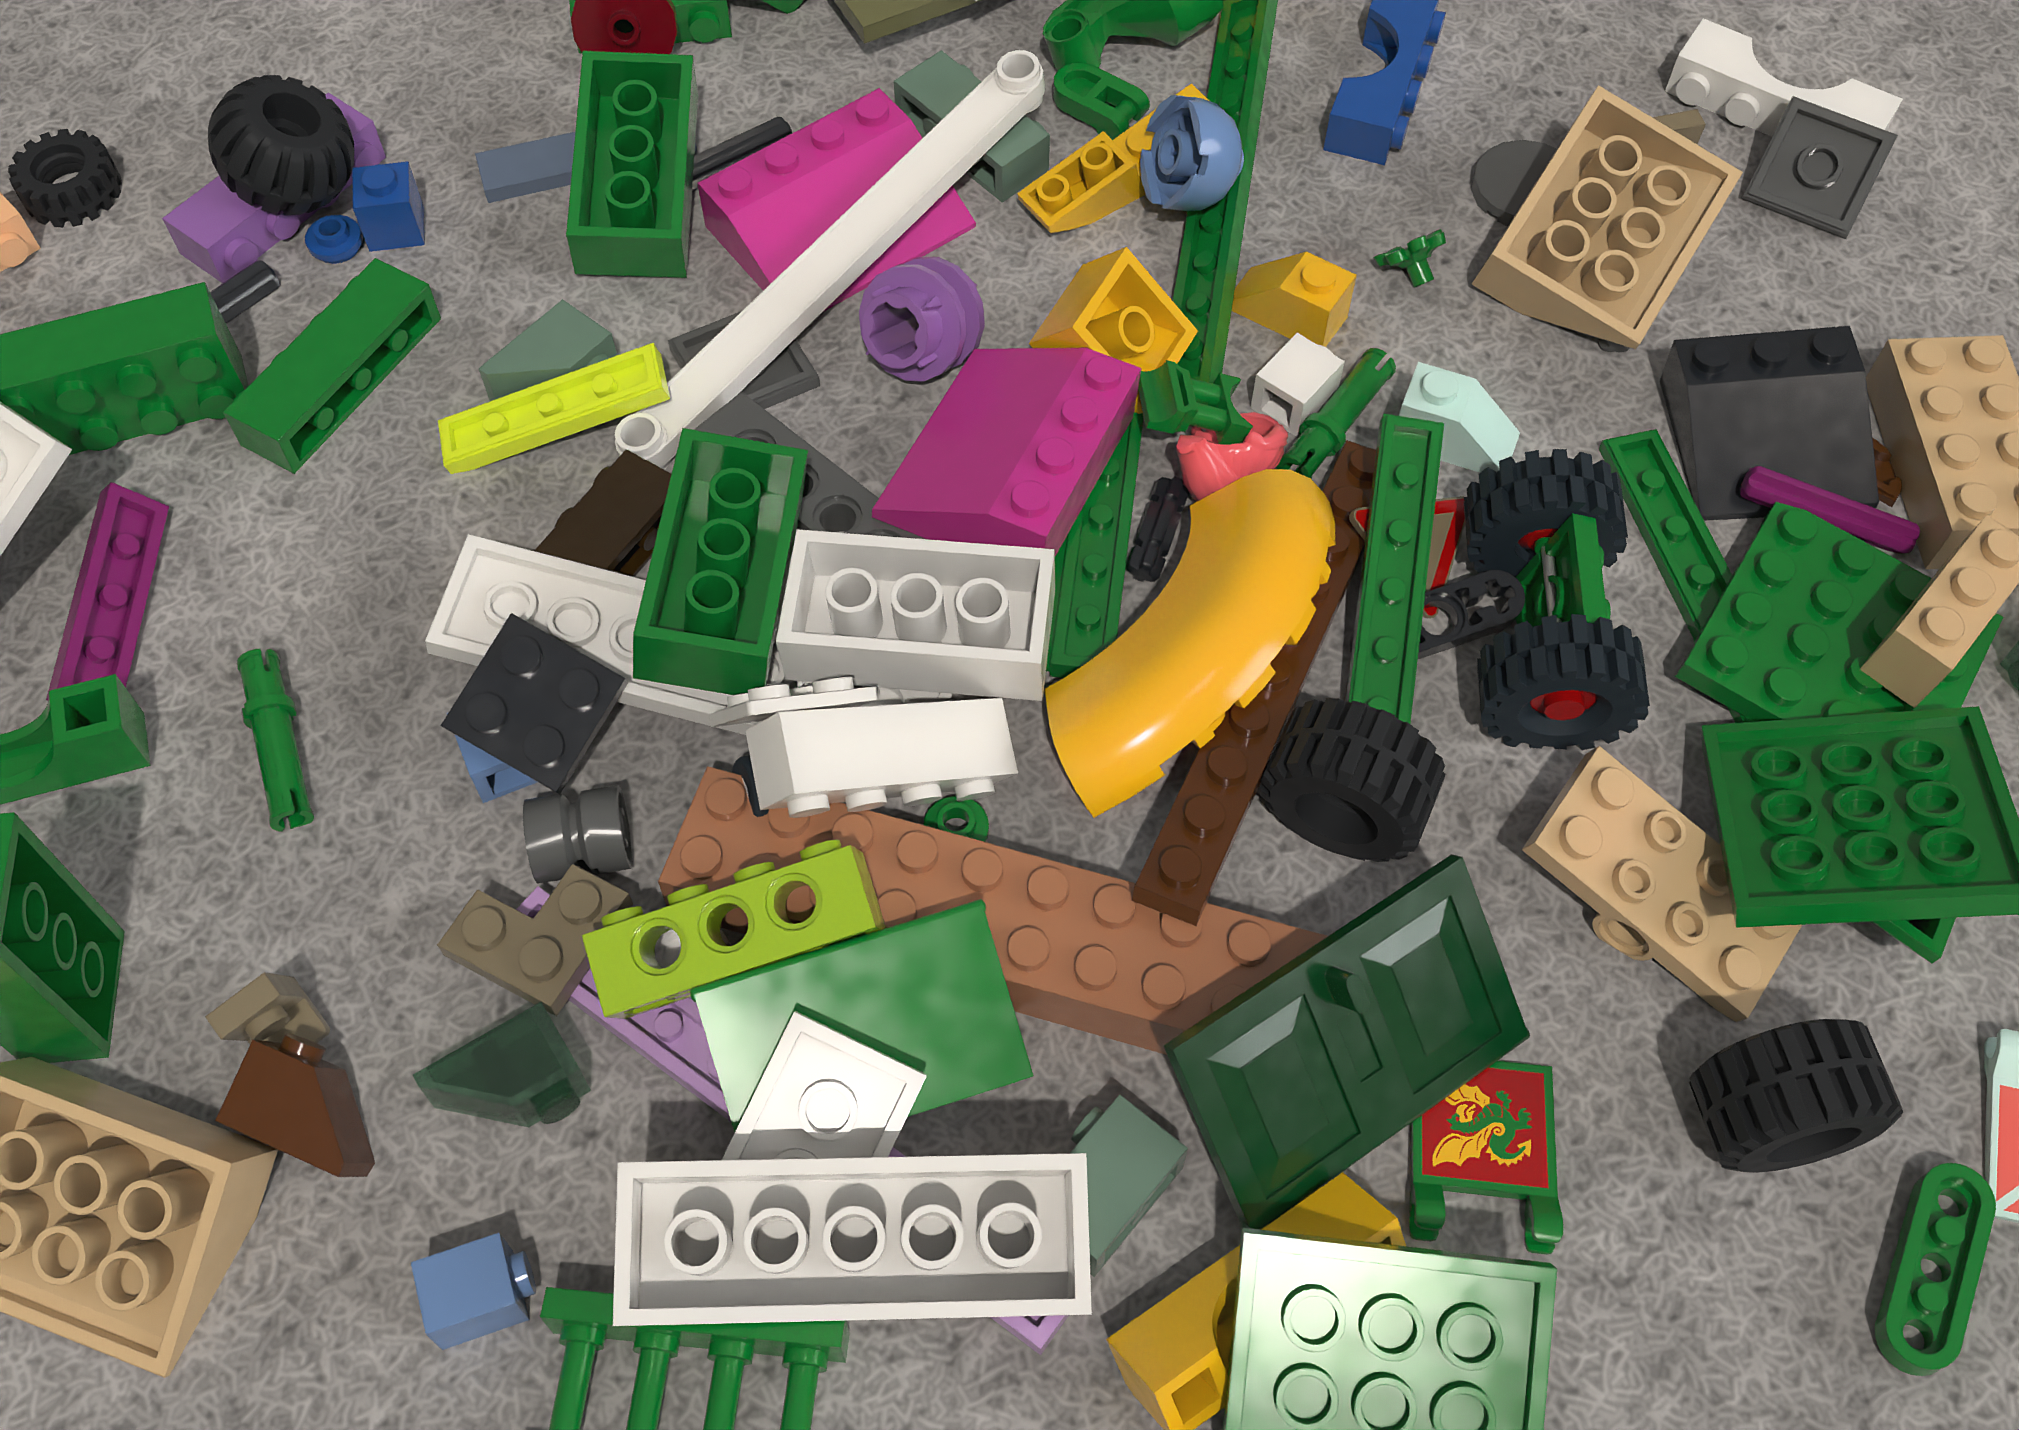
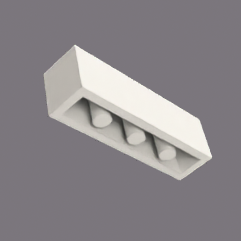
M1002 698L783 711L745 730L760 810L788 808L790 818L820 814L830 810V803L846 802L848 812H859L884 806L887 804V798L902 797L903 806L906 807L938 801L942 799V793L955 792L957 801L974 800L994 794V783L1018 774Z

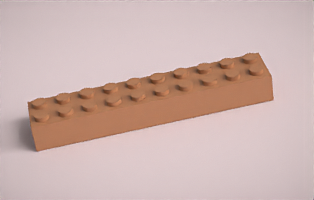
M707 766L658 880L666 906H669L667 896L675 891L695 885L707 884L709 891L712 892L735 884L733 874L741 869L760 863L774 862L775 869L777 870L801 862L799 852L809 846L829 840H840L842 848L851 845L863 852L886 928L982 899L986 904L985 914L1015 1012L1165 1055L1167 1053L1164 1049V1044L1327 937V935L1210 903L1206 904L1197 926H1194L1132 901L1136 883L870 810L848 812L846 804L841 802L830 803V810L807 817L790 818L788 808L769 809L768 814L756 817L753 814L741 775ZM809 886L796 888L787 898L786 914L793 924L807 920L815 909V894ZM742 908L729 911L723 917L720 928L746 935L748 930L746 913Z

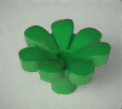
M1441 229L1436 230L1427 236L1424 235L1407 243L1408 247L1405 249L1401 246L1394 247L1388 252L1378 254L1373 258L1378 267L1384 265L1398 266L1401 269L1406 267L1412 285L1415 288L1434 280L1427 258L1431 257L1432 252L1437 247L1446 243L1445 233Z

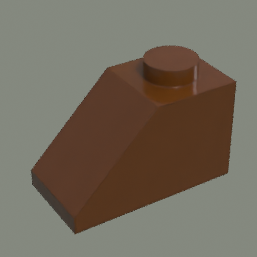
M286 1033L281 1043L252 1039L215 1121L334 1176L367 1177L375 1164V1160L346 1070L322 1060L326 1051L325 1047L296 1035Z

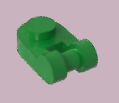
M1071 63L1060 68L1054 76L1053 100L1056 106L1063 112L1094 127L1098 134L1104 131L1112 140L1130 128L1129 123L1132 119L1135 121L1140 120L1150 108V101L1141 89L1094 65ZM1105 102H1108V103H1110V104H1112V105H1114V106H1116V107L1114 108V107H1112V106L1106 104Z

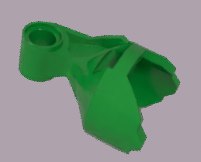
M1066 0L1052 11L1043 26V36L1056 71L1071 63H1087L1099 68L1101 65V54L1109 36L1155 38L1171 46L1178 45L1209 24L1223 9L1224 0Z

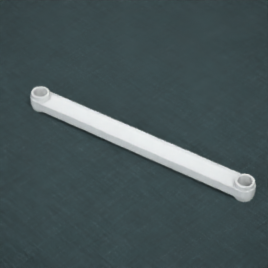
M1015 50L1002 56L995 70L667 382L669 400L641 409L620 421L615 430V445L619 456L627 449L665 470L677 453L682 428L694 430L737 396L1026 113L1032 112L1040 106L1045 92L1044 72L1038 58L1033 53L1025 50Z

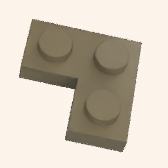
M572 864L534 919L477 889L437 946L443 955L557 1017L590 968L582 935L603 928L601 922L603 916L621 909L630 908L633 906V902L628 892Z

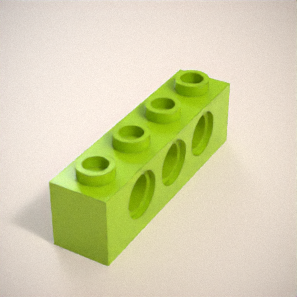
M829 840L801 850L799 852L801 862L777 870L775 869L774 862L760 863L741 869L733 874L735 884L712 892L709 891L707 884L695 885L669 894L667 896L669 906L644 914L641 906H635L603 916L601 918L603 928L583 934L582 939L604 1017L627 1019L690 998V990L693 987L885 929L886 926L863 852L851 845L842 848L840 840ZM809 886L815 894V909L807 920L793 924L786 914L787 898L796 888ZM742 908L748 918L747 933L739 943L728 946L720 934L721 921L729 911ZM674 930L681 942L680 955L672 965L663 968L656 960L655 945L662 934Z

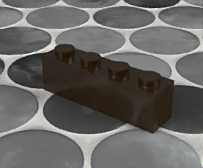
M626 449L611 466L603 468L598 473L589 491L574 507L566 509L560 515L555 528L536 549L531 551L635 577L652 557L671 473Z

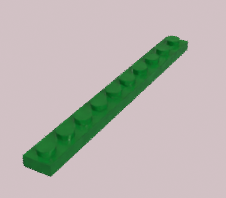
M1224 0L1207 99L1216 103L1234 119L1242 142L1244 163L1236 181L1222 200L1200 211H1188L1173 295V302L1198 330L1177 364L1189 370L1191 378L1209 383H1214L1219 373L1223 372L1278 0Z

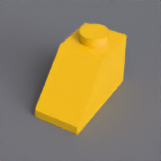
M1307 251L1253 266L1235 287L1232 311L1289 339L1296 333H1299L1315 344L1326 347L1348 318L1357 275Z

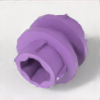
M917 257L876 275L865 289L859 309L861 336L868 350L866 355H871L886 372L905 381H926L966 362L972 351L979 347L985 327L983 302L977 291V284L959 266L940 257Z

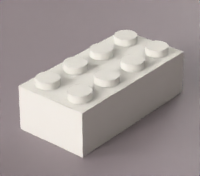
M797 529L776 638V645L786 680L816 682L852 677L854 686L1043 701L1055 597V549Z

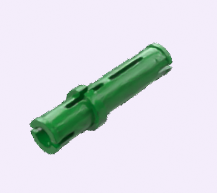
M1370 348L1363 353L1360 361L1318 413L1310 414L1299 427L1300 436L1282 456L1279 464L1276 466L1277 469L1289 470L1293 464L1298 465L1294 472L1312 479V475L1326 457H1331L1339 452L1346 442L1345 433L1386 381L1391 379L1396 372V365L1392 358H1389L1379 371L1375 369L1387 354L1385 351L1378 348Z
M253 649L243 653L237 659V668L241 674L246 703L241 713L244 724L252 729L270 815V827L273 830L283 832L285 828L284 817H288L290 829L310 824L314 819V814L309 804L292 725L293 716H296L297 712L293 699L285 693L280 670V657L274 650L267 649L265 652L267 664L263 665L261 649Z

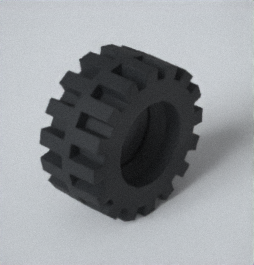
M60 129L57 136L51 137L49 132L39 135L41 141L35 143L29 140L23 145L26 151L24 153L17 151L12 157L15 164L9 165L8 173L11 177L9 178L10 183L28 214L44 225L51 221L54 227L63 228L65 222L70 221L74 227L83 225L82 219L86 217L93 221L100 217L98 211L101 208L108 211L114 205L111 198H119L121 193L119 185L122 184L121 176L109 152L95 135L88 137L86 131L76 130L71 135L68 129ZM78 172L75 177L65 182L52 184L56 179L66 174Z

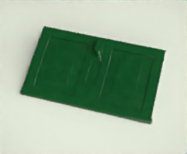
M1451 854L1163 1046L1239 1219L1242 1231V1228L1261 1230L1522 1044L1530 1037V1033L1524 1023L1464 859L1461 856Z

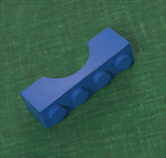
M1372 0L1362 45L1376 53L1385 62L1387 67L1371 75L1343 78L1330 112L1324 151L1385 165L1391 148L1401 150L1410 117L1402 115L1403 112L1414 113L1422 86V81L1415 80V77L1426 78L1434 51V46L1427 45V43L1437 44L1443 28L1446 12L1437 10L1439 0Z

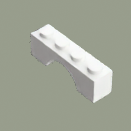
M1704 18L1679 53L1665 90L1666 93L1678 97L1685 104L1700 106L1726 117L1733 124L1748 126L1769 136H1773L1792 96L1886 131L1903 100L1900 97L1853 78L1841 85L1827 89H1805L1786 84L1771 76L1760 66L1753 53L1751 37Z

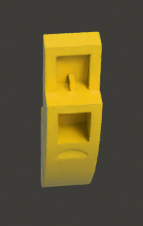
M1192 83L1176 94L1208 100ZM1155 110L1113 140L1104 131L1018 192L1019 201L1050 233L1092 224L1146 195L1141 181L1140 158L1142 149L1151 150L1155 132L1146 131Z

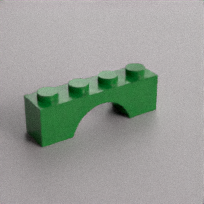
M116 674L50 690L48 704L39 717L19 729L0 734V805L151 766L144 712Z

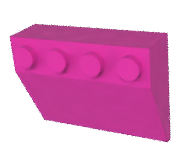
M878 88L698 182L705 227L764 291L922 139V136L912 120ZM953 185L824 311L867 288L876 275L917 257H923L975 228V220Z
M1089 348L974 349L872 508V518L928 540L1055 549L1056 556L1133 418L1142 368Z

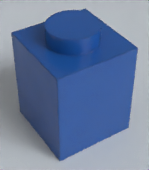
M409 162L352 168L353 211L369 252L425 245L424 205Z

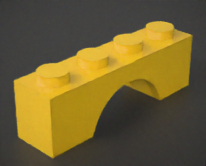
M1343 1172L1261 1229L1406 1246L1398 1218ZM1240 1245L1106 1339L1125 1384L1163 1430H1194L1225 1407Z

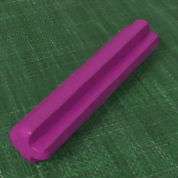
M1762 466L1750 468L1741 484L1740 494L1745 499L1770 508L1775 502L1807 510L1860 540L1886 551L1910 553L1915 547L1916 540L1920 534V528L1914 522Z

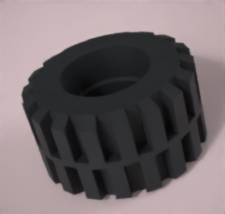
M1326 698L1325 702L1314 699L1305 702L1303 707L1297 706L1292 711L1260 780L1262 784L1259 789L1261 797L1266 800L1265 805L1269 811L1278 817L1279 822L1286 828L1295 832L1304 840L1327 851L1363 861L1389 862L1390 859L1400 860L1407 857L1409 852H1414L1418 847L1446 774L1443 772L1445 764L1443 758L1435 753L1437 748L1429 739L1419 735L1418 729L1408 722L1399 720L1394 717L1395 715L1385 710H1379L1357 701L1346 702L1339 698Z
M1810 1020L1781 1026L1753 1035L1714 1054L1692 1073L1689 1082L1718 1161L1722 1168L1749 1173L1778 1171L1830 1158L1878 1137L1903 1114L1900 1101L1868 1027L1864 1026L1863 1022L1855 1020Z

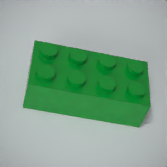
M601 51L582 52L566 231L575 274L687 278L698 107L693 55Z
M205 282L0 334V402L71 448L72 451L69 455L87 450H107L115 446L117 442L147 434H167L177 426L206 418H226L223 411L240 392L248 387L242 355Z
M682 428L633 632V679L729 695L748 693L749 689L766 686L803 498L808 450Z
M15 812L0 813V1045L16 1059L34 1057L47 1063L109 1058L125 931Z

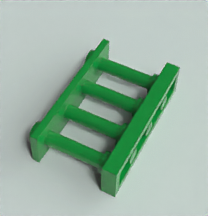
M546 1287L540 1318L552 1333L560 1334L559 1344L565 1346L549 1430H580L595 1351L604 1349L605 1339L633 1341V1351L640 1354L626 1430H657L669 1359L678 1356L679 1346L708 1349L707 1358L714 1361L703 1430H734L743 1369L745 1365L752 1364L753 1354L782 1356V1366L789 1369L780 1430H811L818 1375L827 1371L828 1361L846 1363L850 1335L847 1321L613 1326V1293Z

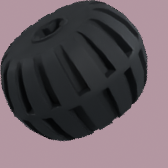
M263 75L262 77H253L234 86L233 89L224 95L212 112L208 125V146L212 163L229 190L236 192L238 198L253 206L256 203L262 206V211L277 214L279 211H283L284 215L310 213L329 204L332 199L337 197L350 179L354 165V140L350 127L332 99H326V94L313 85L308 88L302 85V80L292 77L282 80L280 75Z

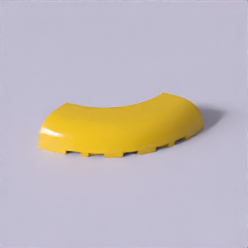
M1265 469L1244 476L1190 505L1191 524L1186 548L1177 568L1158 597L1128 630L1111 645L1068 676L1045 688L1049 727L1053 743L1075 791L1093 818L1133 797L1165 776L1160 765L1193 741L1200 749L1215 736L1213 731L1222 723L1225 712L1234 703L1238 707L1245 708L1274 676L1276 672L1270 663L1280 652L1284 644L1296 645L1306 631L1316 611L1311 599L1317 593L1320 584L1328 582L1331 569L1326 562L1328 547L1335 545V521L1330 502L1324 492L1311 478L1292 470Z

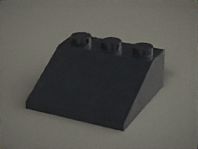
M1850 326L1673 341L1659 382L1690 493L1704 521L1765 518L1770 507L1745 499L1740 494L1741 484L1746 473L1755 466L1765 467L1873 508L1877 507L1879 496L1866 371Z

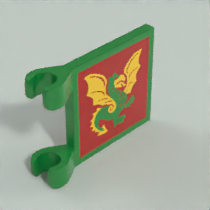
M1496 1061L1411 1123V1191L1409 1202V1234L1411 1238L1430 1242L1437 1239L1439 1230L1442 1229L1445 1223L1446 1216L1443 1191L1526 1200L1525 1247L1527 1251L1546 1255L1553 1253L1555 1243L1560 1242L1563 1236V1217L1558 1200L1552 1066Z

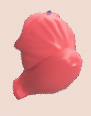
M1250 412L1240 414L1253 426L1243 443L1218 444L1215 431H1202L1201 428L1194 426L1191 429V435H1180L1176 450L1184 485L1193 500L1199 501L1244 476L1265 469H1274L1284 454V446L1287 445L1288 432L1284 429L1283 425H1280L1268 415Z

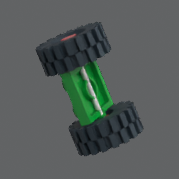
M1553 449L1551 457H1539V450L1525 452L1524 461L1515 462L1512 456L1500 460L1499 471L1496 472L1487 467L1479 473V483L1471 481L1467 487V497H1464V516L1468 558L1470 562H1474V569L1479 574L1489 570H1501L1517 578L1525 592V604L1516 618L1517 624L1514 625L1515 634L1511 635L1501 631L1493 637L1494 645L1485 644L1480 650L1481 658H1477L1480 710L1483 727H1488V734L1494 739L1503 737V743L1510 747L1526 743L1529 744V748L1542 749L1543 746L1567 750V746L1579 745L1581 750L1595 748L1594 741L1600 739L1608 744L1619 740V730L1631 733L1638 728V720L1646 719L1648 706H1650L1641 641L1638 636L1632 637L1631 629L1623 624L1613 629L1612 620H1610L1611 607L1609 601L1605 598L1603 565L1610 568L1617 561L1616 553H1624L1627 546L1626 538H1628L1620 478L1617 472L1611 473L1610 465L1604 460L1593 464L1592 455L1584 452H1579L1574 459L1568 458L1567 449Z

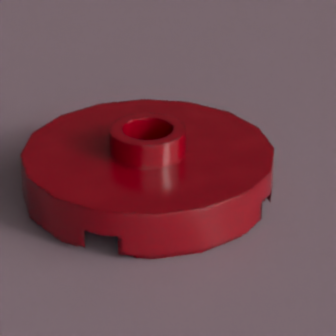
M575 0L571 16L574 41L581 52L671 54L677 35L676 11L671 0ZM624 19L631 22L634 29L629 33H622L616 29L614 24L616 21Z

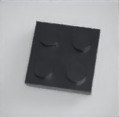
M511 613L441 726L552 791L561 794L627 686L628 681L623 676Z

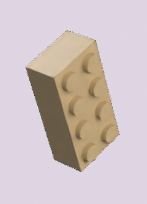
M2004 336L1888 339L1866 377L1867 391L1885 447L1892 455L1890 462L1896 478L1899 477L1902 482L1900 493L1909 521L1916 523L1920 528V534L1916 542L1925 570L1939 569L1986 515L2019 536V376Z

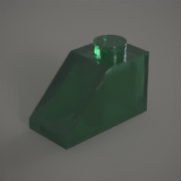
M542 1002L413 1074L417 1085L434 1108L528 1128L539 1121L544 1124H551L566 1118L578 1108L580 1104L579 1098L591 1091Z

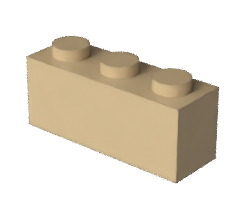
M1986 515L1947 558L1860 670L1915 708L1954 669L2018 585L2019 536Z

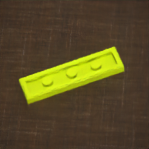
M650 343L438 420L444 467L450 474L474 470L669 400L670 396L662 356L654 343Z

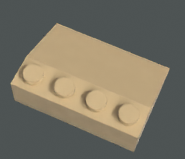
M1598 85L1475 277L1472 285L1520 314L1636 349L1642 342L1743 172Z
M34 1057L0 1062V1312L161 1377L170 1376L257 1218L278 1149Z

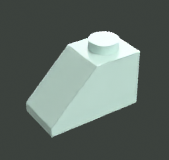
M1418 362L1399 416L1444 423L1440 461L1479 473L1487 467L1496 472L1499 471V461L1513 455L1520 435L1519 430L1475 378Z

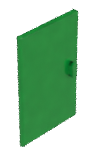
M982 899L975 900L691 988L690 995L692 1000L696 1002L734 1133L794 1011L927 1075L907 1117L1033 1077L1032 1068L985 914V902Z

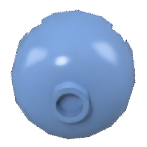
M1171 95L1159 104L1150 118L1146 131L1155 132L1151 150L1142 149L1140 158L1141 181L1147 198L1153 204L1163 205L1162 208L1180 211H1200L1214 205L1225 197L1240 174L1244 163L1242 142L1234 119L1216 103L1202 98Z

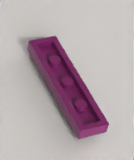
M110 482L100 492L46 700L49 698L50 690L116 674L126 687L169 506L113 482Z

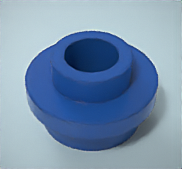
M344 215L322 217L315 221L305 234V243L310 254L321 261L331 264L342 263L354 257L363 241V235L358 223Z

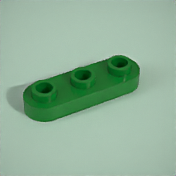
M1944 1163L1935 1166L1914 1184L1875 1323V1338L1883 1356L1894 1367L1910 1375H1931L1947 1367L1958 1357L1962 1348L1995 1217L1996 1200L1991 1187L1979 1173L1962 1164ZM1939 1195L1948 1196L1956 1203L1959 1210L1958 1217L1950 1216L1941 1209L1938 1202ZM1922 1259L1931 1260L1940 1268L1942 1274L1941 1282L1932 1281L1925 1276L1921 1269ZM1904 1325H1911L1921 1332L1924 1338L1923 1350L1913 1348L1907 1343L1903 1335Z

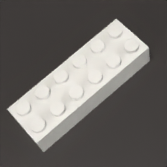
M1086 1153L618 1162L613 1326L1092 1315Z

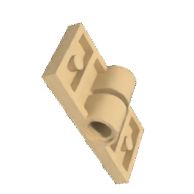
M1600 746L1585 754L1522 848V851L1598 912L1592 921V927L1599 939L1634 960L1645 961L1654 958L1713 1008L1735 1022L1749 1018L1802 925L1736 928L1720 844Z

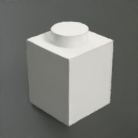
M1296 333L1256 374L1251 409L1260 414L1270 416L1280 425H1283L1286 431L1298 437L1300 435L1299 427L1310 414L1318 413L1339 387L1345 361L1335 356L1326 347L1317 345Z

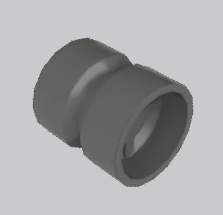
M619 785L581 791L575 803H571L564 794L524 800L523 826L526 850L532 875L537 884L561 880L572 864L580 868L581 866L588 865L595 875L632 869L629 821L623 793Z

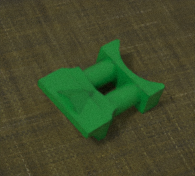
M1166 360L1162 366L1155 370L1141 371L1138 392L1146 428L1174 434L1176 432H1186L1189 426L1215 431L1218 444L1229 445L1243 443L1253 427L1237 412L1231 401V396L1241 381L1240 378L1219 373L1214 383L1193 379L1190 377L1189 370L1169 360Z

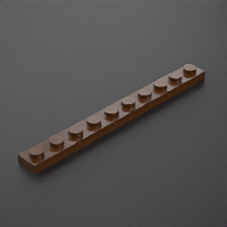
M1346 440L1323 489L1330 502L1335 521V545L1328 547L1326 562L1331 569L1328 582L1320 584L1317 593L1311 599L1316 611L1296 645L1284 644L1280 652L1271 661L1270 664L1276 673L1266 686L1245 708L1238 707L1234 703L1225 712L1222 723L1213 731L1215 736L1199 749L1136 881L1132 901L1197 926L1261 783L1260 780L1364 552L1365 541L1350 522L1349 515L1351 511L1357 508L1369 507L1376 449Z

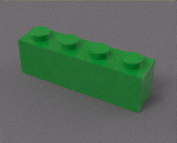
M374 258L358 276L350 280L346 288L321 313L317 314L284 351L277 354L271 364L244 391L240 392L223 411L239 444L295 474L441 320L429 284Z

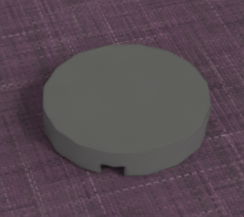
M1516 140L1502 142L1487 150L1477 162L1473 175L1471 191L1477 206L1485 213L1488 210L1491 214L1497 216V222L1508 227L1553 156L1556 148L1541 142Z

